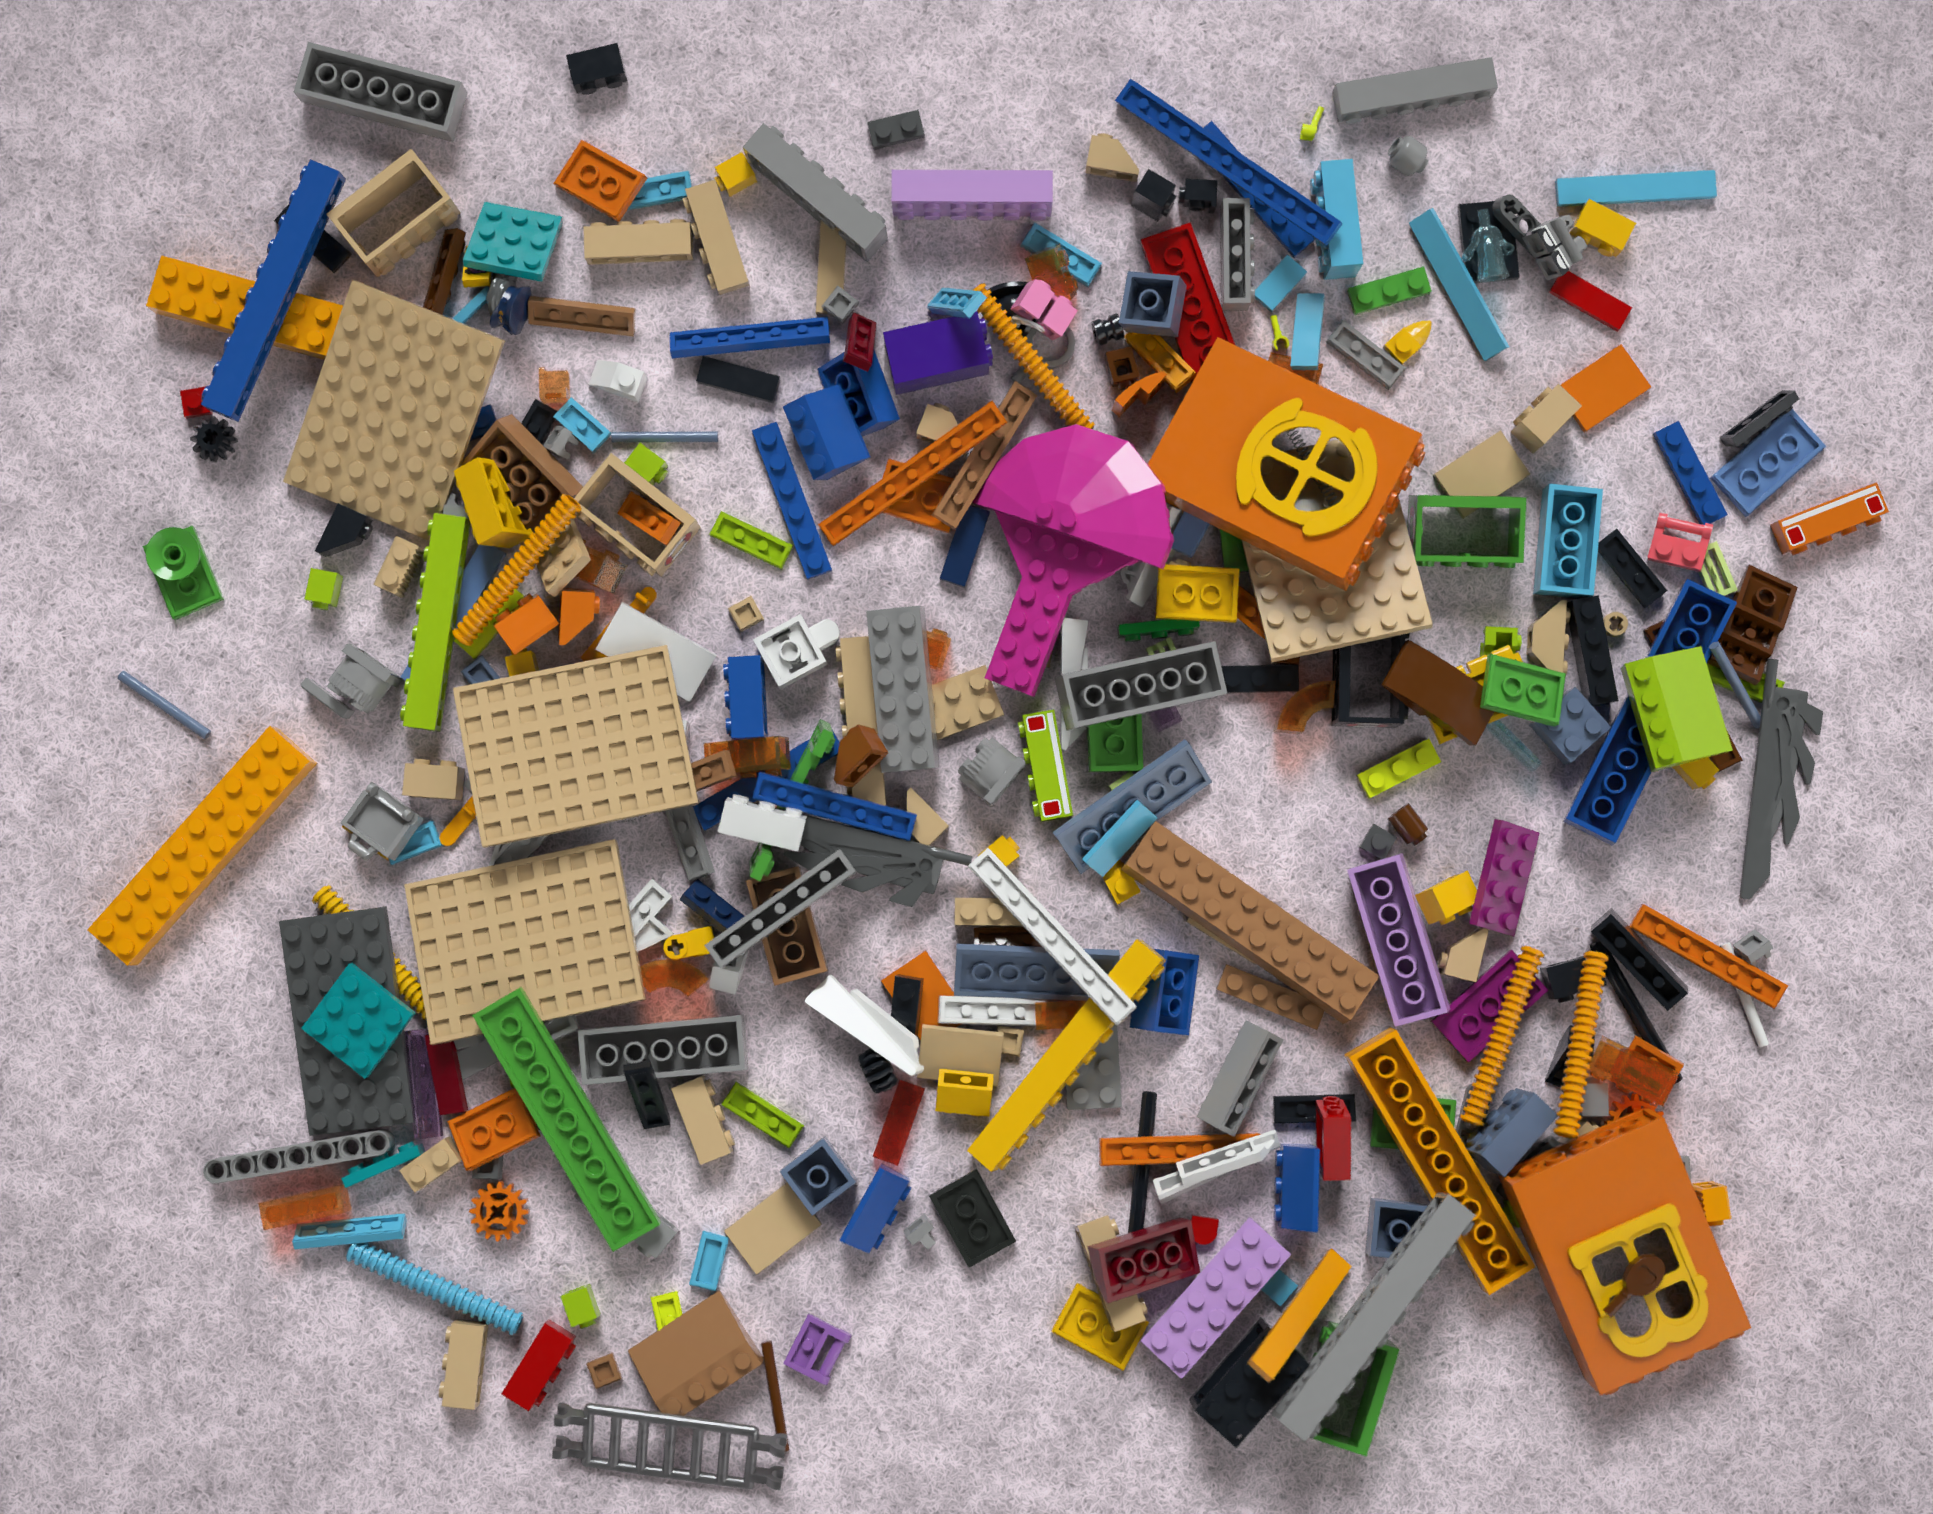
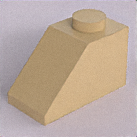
M1105 133L1091 136L1085 173L1137 182L1139 168L1119 140L1113 139L1111 135Z
M927 403L916 432L917 439L932 444L958 425L953 413L949 412L947 406L940 403H934V406Z
M912 788L907 791V811L917 814L910 841L930 846L949 825Z
M1478 928L1448 946L1445 952H1441L1438 959V968H1441L1440 974L1469 982H1476L1489 929Z

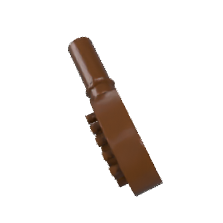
M1643 1254L1632 1260L1623 1273L1624 1288L1619 1290V1293L1603 1311L1612 1318L1633 1295L1645 1296L1653 1292L1660 1285L1665 1275V1265L1662 1259L1653 1254Z

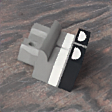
M1570 215L1545 221L1522 237L1534 258L1538 257L1535 261L1546 280L1563 276L1569 271L1570 266L1584 258L1581 253L1587 248V244L1580 236L1571 237L1569 230L1574 227V222Z

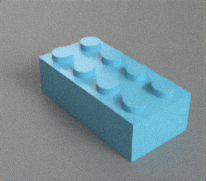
M1353 159L1321 161L1317 171H1314V178L1310 179L1311 195L1316 196V205L1340 220L1342 226L1327 246L1315 239L1316 246H1321V256H1318L1319 272H1323L1324 280L1353 278L1357 276L1363 265Z
M1548 484L1542 489L1533 594L1575 599L1594 596L1603 489Z

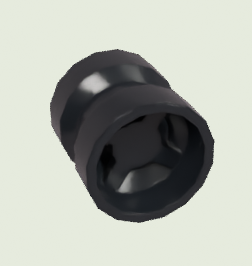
M1117 313L1109 315L1107 320L1097 319L1091 321L1098 346L1107 344L1111 338L1116 341L1125 338Z

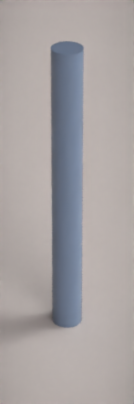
M718 431L611 432V441L718 442Z
M1713 642L1709 646L1712 654L1755 729H1758L1761 716L1720 643Z
M123 670L118 675L117 679L203 739L208 738L211 730Z

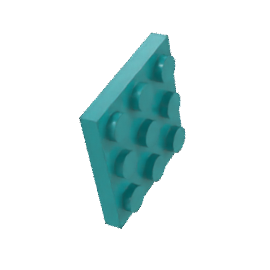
M484 202L463 258L464 267L542 282L562 227V216Z
M350 963L301 1029L365 1079L370 1076L416 1012L355 964Z

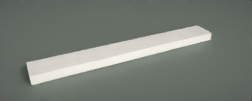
M989 848L968 865L969 869L1116 1026L1137 1008L1129 997Z

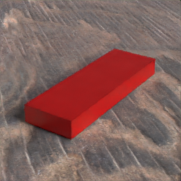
M1570 271L1566 272L1563 276L1557 277L1548 292L1616 332L1620 330L1633 308Z

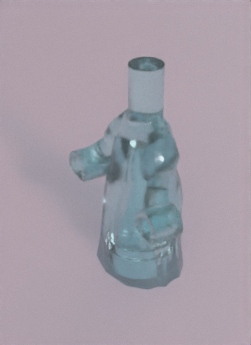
M1481 209L1477 211L1480 227L1472 235V242L1462 253L1461 258L1463 261H1470L1474 256V250L1477 248L1478 282L1502 280L1510 276L1503 255H1511L1514 251V245L1507 243L1503 239L1501 231L1490 224L1488 209Z

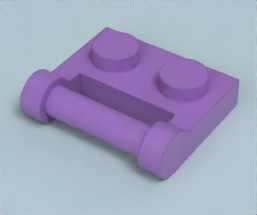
M808 1313L783 1364L821 1384L827 1385L831 1378L829 1374L845 1343H849L852 1335ZM829 1334L835 1337V1340L820 1370H816L812 1366Z

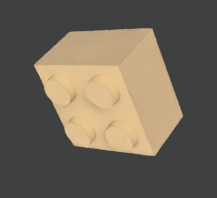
M1557 384L1553 389L1548 386L1531 403L1534 408L1529 405L1512 422L1516 426L1511 433L1534 454L1582 405L1560 384Z

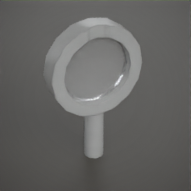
M1069 326L1062 337L1055 340L1049 339L1034 328L1026 336L1028 338L1026 341L1029 344H1033L1032 349H1037V355L1044 358L1042 360L1043 363H1048V369L1063 366L1074 353L1075 338ZM1021 366L1011 377V380L1021 383L1028 375V372L1024 373V367Z

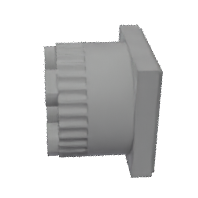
M347 643L342 650L346 656L328 679L329 684L327 687L339 696L342 695L345 698L349 696L351 699L348 702L352 706L368 714L370 710L374 711L391 686H399L402 678L364 650Z
M985 737L975 748L977 753L972 761L967 758L957 771L961 775L958 779L980 796L987 805L993 807L1025 768L1026 764L1024 760L1019 756L1013 755L993 737L990 740Z

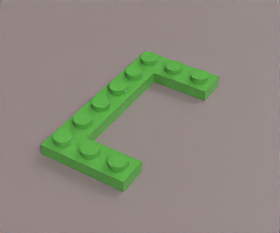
M822 719L819 720L790 780L808 784L809 780L805 778L809 770L814 771L824 752L829 754L834 745L835 738L830 723ZM777 805V807H776V808H779V809L786 810L785 807H781V806H778V805ZM758 843L749 861L750 877L760 881L763 875H769L774 865L773 852L771 851L772 845Z

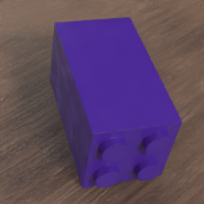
M975 311L970 318L953 316L883 332L896 395L989 375V367L993 366V354L990 344L985 345L987 340L986 323L984 318L979 319L978 311Z

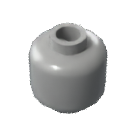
M1412 136L1399 137L1388 151L1390 156L1389 163L1406 176H1411L1415 172L1421 173L1428 164V159H1426L1427 147Z

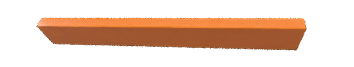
M993 401L989 402L823 520L818 526L832 546L837 545L1008 422Z

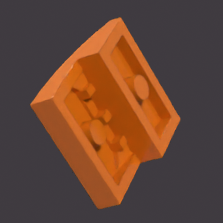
M1163 371L1154 373L1129 386L1114 400L1112 411L1120 418L1136 399L1146 405L1162 388L1167 374Z

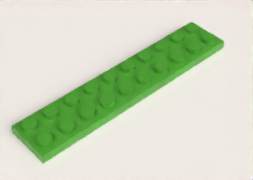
M522 986L472 1015L612 1252L659 1226L661 1220Z

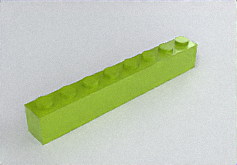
M434 513L433 520L430 519L428 523L427 533L430 536V543L424 549V562H427L426 570L420 576V588H423L421 599H418L416 604V614L419 615L418 625L413 627L412 641H415L414 652H410L408 658V667L411 668L410 679L407 678L404 685V694H407L406 705L402 706L400 712V720L403 721L404 727L436 732L441 731L454 642L452 630L456 627L471 525L470 520L466 517Z

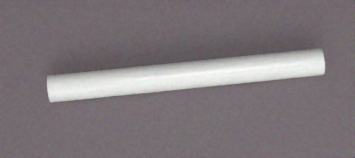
M1730 942L1719 945L1735 955ZM1736 988L1758 1047L1768 1045V1039L1751 996Z

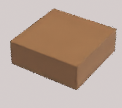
M613 1352L586 1363L596 1389L623 1378Z

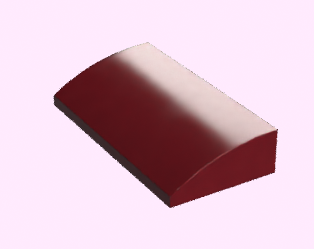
M1181 1217L1087 1246L1093 1272L1105 1303H1111L1200 1273L1192 1222Z

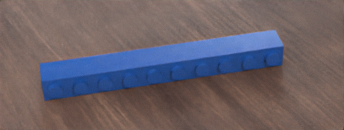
M311 159L308 165L304 166L301 170L298 188L291 193L289 198L290 206L286 215L283 214L278 222V233L275 239H272L268 244V255L265 262L261 263L257 269V280L254 287L248 290L245 297V307L236 316L233 334L226 339L221 361H218L213 368V379L210 385L206 386L203 390L201 405L208 410L239 422L328 222L329 217L326 214L334 208L344 186L346 178L340 171Z

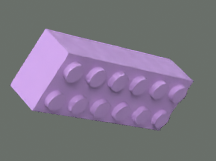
M892 170L891 201L893 216H898V219L911 220L914 216H924L927 220H938L940 216H951L953 220H965L967 216H977L979 220H992L993 217H1004L1005 220L1010 221L1018 220L1020 217H1030L1031 220L1035 221L1045 220L1046 217H1051L1053 170Z
M1403 853L1347 869L1394 1026L1449 1012V1002L1418 901L1415 897Z
M1249 1217L1142 1338L1141 1342L1182 1379L1291 1254Z

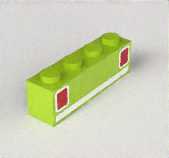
M1053 709L1022 715V722H1018L1020 738L1025 737L1027 748H1023L1025 764H1030L1032 774L1027 775L1029 789L1030 791L1035 790L1037 801H1032L1034 817L1040 816V822L1072 817L1073 811L1055 711Z

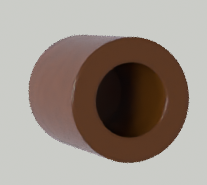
M1409 803L1387 818L1407 845L1412 842L1415 846L1427 837L1425 832L1429 828Z

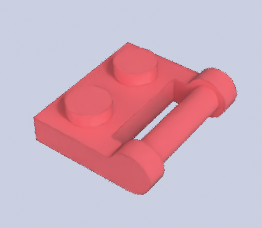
M1659 513L1647 560L1701 572L1714 525L1709 523L1701 525L1670 518L1668 514ZM1666 527L1702 535L1701 541L1695 542L1664 535V529Z

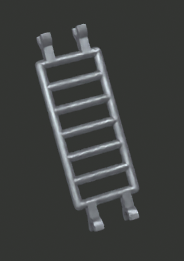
M558 1403L557 1414L554 1416V1426L565 1427L569 1424L583 1426L582 1442L570 1441L565 1436L557 1435L556 1447H553L552 1459L574 1457L581 1458L582 1465L590 1468L747 1490L752 1489L754 1483L767 1484L771 1489L781 1490L784 1466L756 1467L757 1451L770 1452L775 1457L784 1458L788 1434L761 1435L759 1434V1428L753 1425L603 1404L587 1403L584 1410L574 1409L566 1403ZM595 1415L611 1417L609 1459L592 1456ZM622 1419L638 1421L636 1462L619 1460ZM649 1423L666 1425L663 1466L646 1464ZM677 1427L693 1429L690 1470L673 1468ZM704 1430L720 1432L717 1474L701 1472ZM731 1434L748 1436L744 1477L728 1475Z

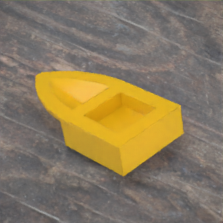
M1419 321L1402 328L1383 347L1396 361L1403 365L1425 344L1431 331L1432 322Z
M1120 859L1103 876L1104 882L1117 905L1141 892L1135 880L1121 870L1124 863Z

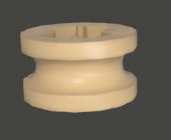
M1612 612L1603 618L1606 635L1616 637L1627 630L1628 620L1624 614ZM1611 617L1612 620L1619 619V631H1617V628L1614 630L1609 628L1611 625L1609 619Z

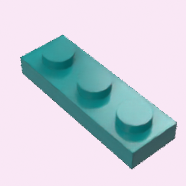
M413 1141L398 1147L399 1153L391 1157L386 1152L373 1158L374 1164L368 1167H364L363 1163L347 1169L349 1175L341 1178L345 1188L419 1157L426 1152L423 1143L415 1146Z

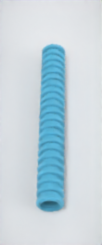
M368 1242L351 1244L346 1255L348 1262L353 1260L355 1265L362 1264V1268H370V1272L377 1271L379 1276L384 1274L386 1279L393 1278V1282L397 1283L399 1281L401 1286L408 1285L410 1290L415 1288L417 1293L423 1292L425 1297L430 1295L434 1301L439 1299V1303L443 1304L445 1302L447 1307L454 1306L456 1311L461 1309L465 1315L470 1313V1317L474 1318L476 1316L480 1322L485 1320L487 1325L492 1323L494 1328L500 1327L502 1332L507 1330L511 1336L517 1332L523 1320L522 1312L517 1314L513 1308L508 1310V1306L503 1305L502 1307L498 1301L493 1303L491 1298L486 1300L484 1295H476V1291L471 1293L467 1287L462 1289L460 1284L453 1285V1281L447 1282L445 1277L440 1279L436 1273L431 1275L429 1270L423 1271L421 1266L416 1268L414 1263L409 1265L407 1260L403 1259L401 1261L399 1256L392 1257L390 1252L385 1254L383 1249L376 1250V1246L372 1245L370 1247Z

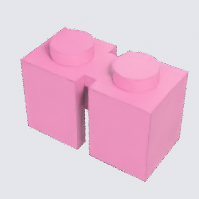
M1034 279L1025 285L1011 310L1022 318L1031 321L1035 318L1037 320L1036 323L1045 328V331L1041 333L1049 339L1055 340L1062 337L1078 310L1072 306V302L1066 297H1056L1048 283Z

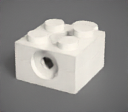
M799 614L753 640L778 687L782 690L828 665L821 651L837 643L840 638V631L837 624L830 619L822 620L808 628L802 615Z

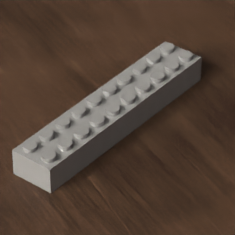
M1437 1193L1271 1415L1305 1442L1308 1438L1313 1439L1322 1427L1319 1423L1324 1416L1327 1415L1329 1417L1336 1410L1339 1404L1336 1400L1342 1392L1348 1393L1355 1384L1354 1376L1360 1369L1364 1371L1373 1359L1370 1355L1375 1348H1381L1390 1337L1387 1332L1393 1324L1397 1326L1405 1318L1407 1312L1404 1310L1410 1302L1415 1303L1422 1295L1424 1290L1421 1287L1427 1279L1431 1281L1440 1270L1438 1265L1444 1257L1449 1258L1457 1248L1455 1242L1460 1235L1465 1236L1474 1225L1472 1219L1475 1217V1214L1451 1195Z

